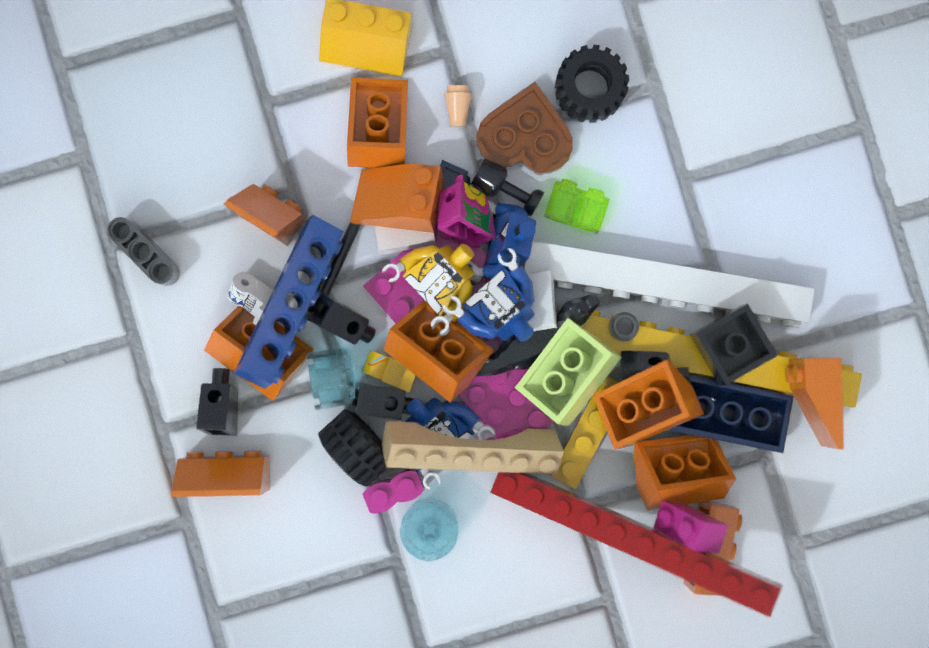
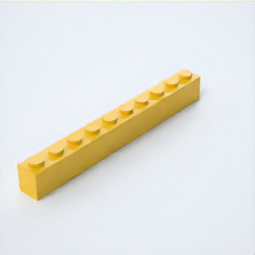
M594 311L581 326L602 340L620 356L621 351L667 352L670 355L671 363L676 368L689 367L691 374L714 378L690 336L684 335L685 330L668 327L667 331L656 329L657 324L640 321L638 333L633 339L619 341L610 333L609 323L611 319L600 317L601 312ZM780 351L779 356L736 379L733 383L793 395L790 390V383L786 382L785 368L786 365H789V359H797V354ZM841 364L843 406L856 408L862 374L853 372V366Z

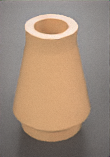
M447 85V92L444 95L449 115V126H466L472 97L470 86Z

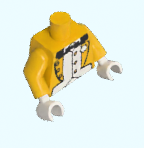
M461 244L455 251L448 245L442 248L435 245L416 248L400 258L397 265L387 264L383 268L382 273L389 268L395 269L397 272L396 276L388 280V282H395L399 279L400 272H406L403 277L439 315L432 320V329L439 322L446 324L445 329L440 332V335L444 336L450 331L449 323L451 321L455 322L457 316L445 313L442 305H445L448 310L454 311L457 305L455 301L450 299V296H455L460 300L461 309L465 310L463 304L471 298L473 290L471 280L475 274L467 263L474 257V253L465 244Z

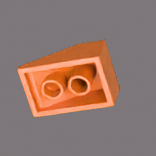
M351 77L347 135L348 167L377 168L405 164L408 80Z
M410 163L362 169L350 222L352 224L435 234L439 211V194L444 189L445 184L441 166Z
M253 183L227 199L224 203L227 208L286 246L289 245L305 220V217L300 213L302 208L289 199L285 203L276 198L278 192L265 184L260 188Z
M841 358L789 359V365H786L785 368L786 382L790 383V390L820 446L838 450L844 449Z

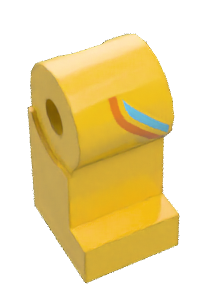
M371 350L362 369V372L406 392L411 391L417 377L396 359Z

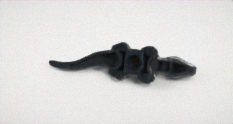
M596 294L571 299L556 313L557 328L534 331L532 336L524 342L519 341L515 335H512L506 341H502L499 350L488 358L476 376H491L510 370L529 369L567 318L582 326L599 306L600 299Z

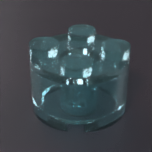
M341 348L306 353L307 359L313 358V364L308 365L312 395L314 399L319 398L320 402L314 404L315 410L350 405V400L355 399L353 381H347L346 371L351 370L348 353H342Z
M425 499L417 501L408 508L402 519L399 532L402 544L412 556L420 560L430 562L441 559L454 548L457 542L458 520L453 509L441 500ZM424 524L428 526L436 525L435 534H424Z

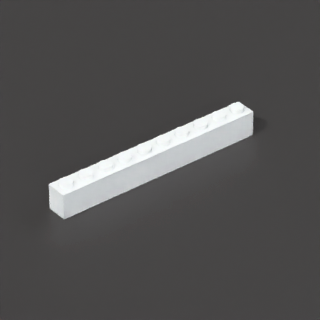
M533 241L529 259L524 263V270L527 274L550 270L553 274V282H556V287L561 289L573 290V285L585 287L584 292L601 295L602 290L613 292L612 297L629 299L630 295L640 296L641 302L658 304V300L669 301L670 307L686 309V305L698 306L697 311L714 314L715 309L728 313L738 306L748 304L758 322L771 323V319L782 320V326L799 328L800 324L810 323L815 288Z

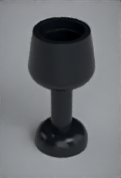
M484 159L471 184L488 197L496 196L499 191L508 194L524 203L523 209L531 217L545 192L536 189L529 194L506 181L508 176L506 167Z

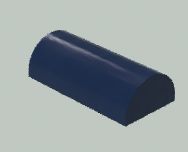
M690 375V384L694 389L704 414L669 429L670 431L784 453L794 396L732 383L718 385L716 380Z

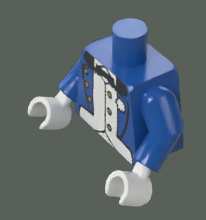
M508 248L513 255L512 261L504 262L500 254L498 259L502 265L509 267V272L504 268L463 304L465 310L461 309L460 300L455 296H450V299L455 301L457 305L454 311L448 310L445 305H442V308L447 314H455L457 316L456 320L475 336L488 339L498 337L502 341H506L514 334L519 341L524 342L534 333V329L527 323L535 315L531 308L535 302L533 283L522 265H517L515 251Z
M416 398L406 408L411 416L405 422H414L444 435L469 439L475 434L472 430L473 428L478 431L479 440H486L481 436V432L485 429L490 430L495 435L494 428L489 424L483 425L480 422L481 418L464 403L455 401L450 403L447 400L441 402L437 398H432L424 404L421 399ZM415 469L417 473L421 472L423 475L422 483L427 489L431 490L426 484V479L429 476H435L440 484V477L436 473L430 472L429 469Z

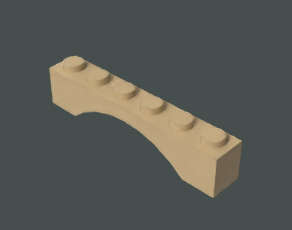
M386 421L381 443L386 467L557 474L564 453L556 431L549 429L528 428L519 434L507 438L471 440L444 435L414 422Z

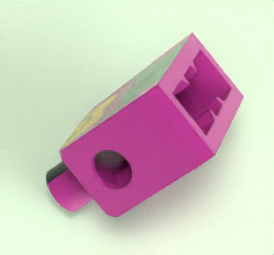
M456 176L453 180L454 185L442 190L439 194L438 229L466 245L476 248L496 238L488 198L485 194L471 186L469 176Z

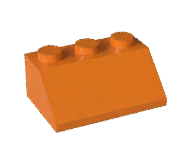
M423 300L389 329L384 351L451 403L469 386L494 349L477 336L471 334L457 321H451L449 323V333L441 336L440 332L445 329L446 324L439 322L432 329L431 322L439 315Z
M238 306L213 330L204 351L234 372L256 327L253 324L255 316L243 307ZM274 322L275 331L285 335L286 329L278 322ZM294 336L293 341L296 342V346L291 356L284 358L280 366L284 368V372L277 384L273 383L264 389L244 378L242 379L274 401L289 385L314 349L297 336ZM262 347L261 353L263 358L272 361L274 357L273 352L267 347Z
M665 360L593 395L614 449L633 446L636 442L644 441L704 414L693 387L669 360Z
M685 435L636 442L634 445L636 487L647 511L659 509L662 500L693 504L724 499L736 481V477L717 440L695 435Z
M259 450L244 451V456H233V451L215 452V457H204V452H186V457L177 459L171 497L262 495L270 490L269 456H262Z
M711 501L699 502V511L728 525L719 554H712L728 561L734 560L737 548L736 543H733L735 532H739L742 524V515L739 514L740 509ZM684 580L683 584L694 594L720 596Z

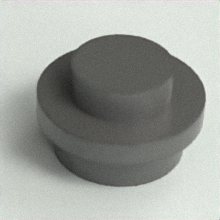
M620 312L610 320L609 330L615 339L629 341L637 335L639 324L636 317L631 313Z

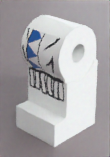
M242 272L233 277L227 297L232 304L243 307L255 316L253 324L257 325L273 290L254 276Z

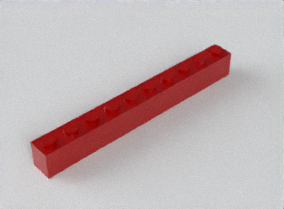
M498 472L490 493L769 618L782 590L783 584L712 553L694 551L648 525L529 473Z

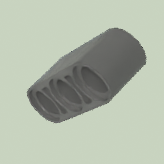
M118 217L109 223L107 231L111 240L150 280L164 286H170L177 282L180 276L178 266L135 222ZM123 225H128L130 229L129 234L121 239L119 230ZM143 245H148L149 255L145 259H140L139 249ZM167 265L170 270L169 275L161 280L158 276V271L160 267Z

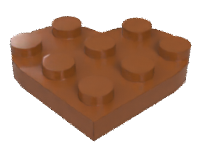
M533 82L490 112L480 122L476 133L477 147L482 157L504 167H511L521 162L528 170L533 171L537 175L550 174L561 169L568 162L572 153L573 138L568 127L536 82Z

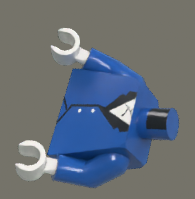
M488 200L492 217L496 215L493 221L496 238L489 241L483 268H479L471 261L467 263L475 274L471 280L472 284L478 283L482 277L493 279L504 268L509 272V267L502 265L498 259L500 254L504 262L512 261L513 255L508 248L515 251L517 265H523L529 259L537 222L535 219L530 218L522 207L505 203H498L496 205Z

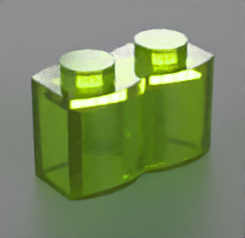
M562 179L561 182L555 181L543 217L583 231L598 234L610 201L609 198L604 197L605 192L595 188H589L588 191L579 189L576 182Z

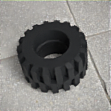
M587 45L581 46L580 51L573 50L570 52L569 57H565L562 61L555 81V96L557 100H560L559 106L561 109L568 111L567 115L569 117L576 116L579 122L589 120V123H596L598 119H601V121L606 120L609 115H613L621 106L628 92L629 75L625 73L627 70L626 64L619 62L621 57L617 53L615 56L611 55L612 49L606 47L603 51L599 50L600 45H593L592 49H588ZM585 71H594L601 74L607 82V93L599 98L585 97L576 88V76Z
M344 409L318 432L320 442L326 452L356 483L368 487L388 468L386 467L381 439L354 412Z

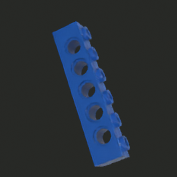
M312 215L305 222L233 374L264 389L273 383L277 384L284 372V368L280 366L285 357L289 358L296 346V342L293 341L297 331L301 332L307 323L308 316L305 313L308 306L313 307L317 301L320 291L316 289L320 281L324 282L332 267L328 265L332 256H337L343 245V242L340 241L343 234L341 229L315 215ZM310 247L317 248L320 251L321 258L314 257L310 252ZM299 271L305 272L308 275L309 283H304L299 279ZM287 296H291L297 301V309L288 306L286 302ZM274 322H281L285 326V335L275 331ZM262 347H267L273 352L274 357L272 361L263 358L261 353Z

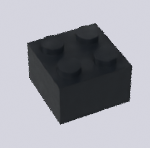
M748 304L738 306L690 334L718 385H728L778 356Z

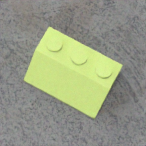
M567 318L515 388L558 425L569 426L622 356L570 318Z

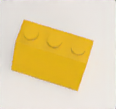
M326 0L321 23L319 61L403 77L413 25L412 13L345 0Z

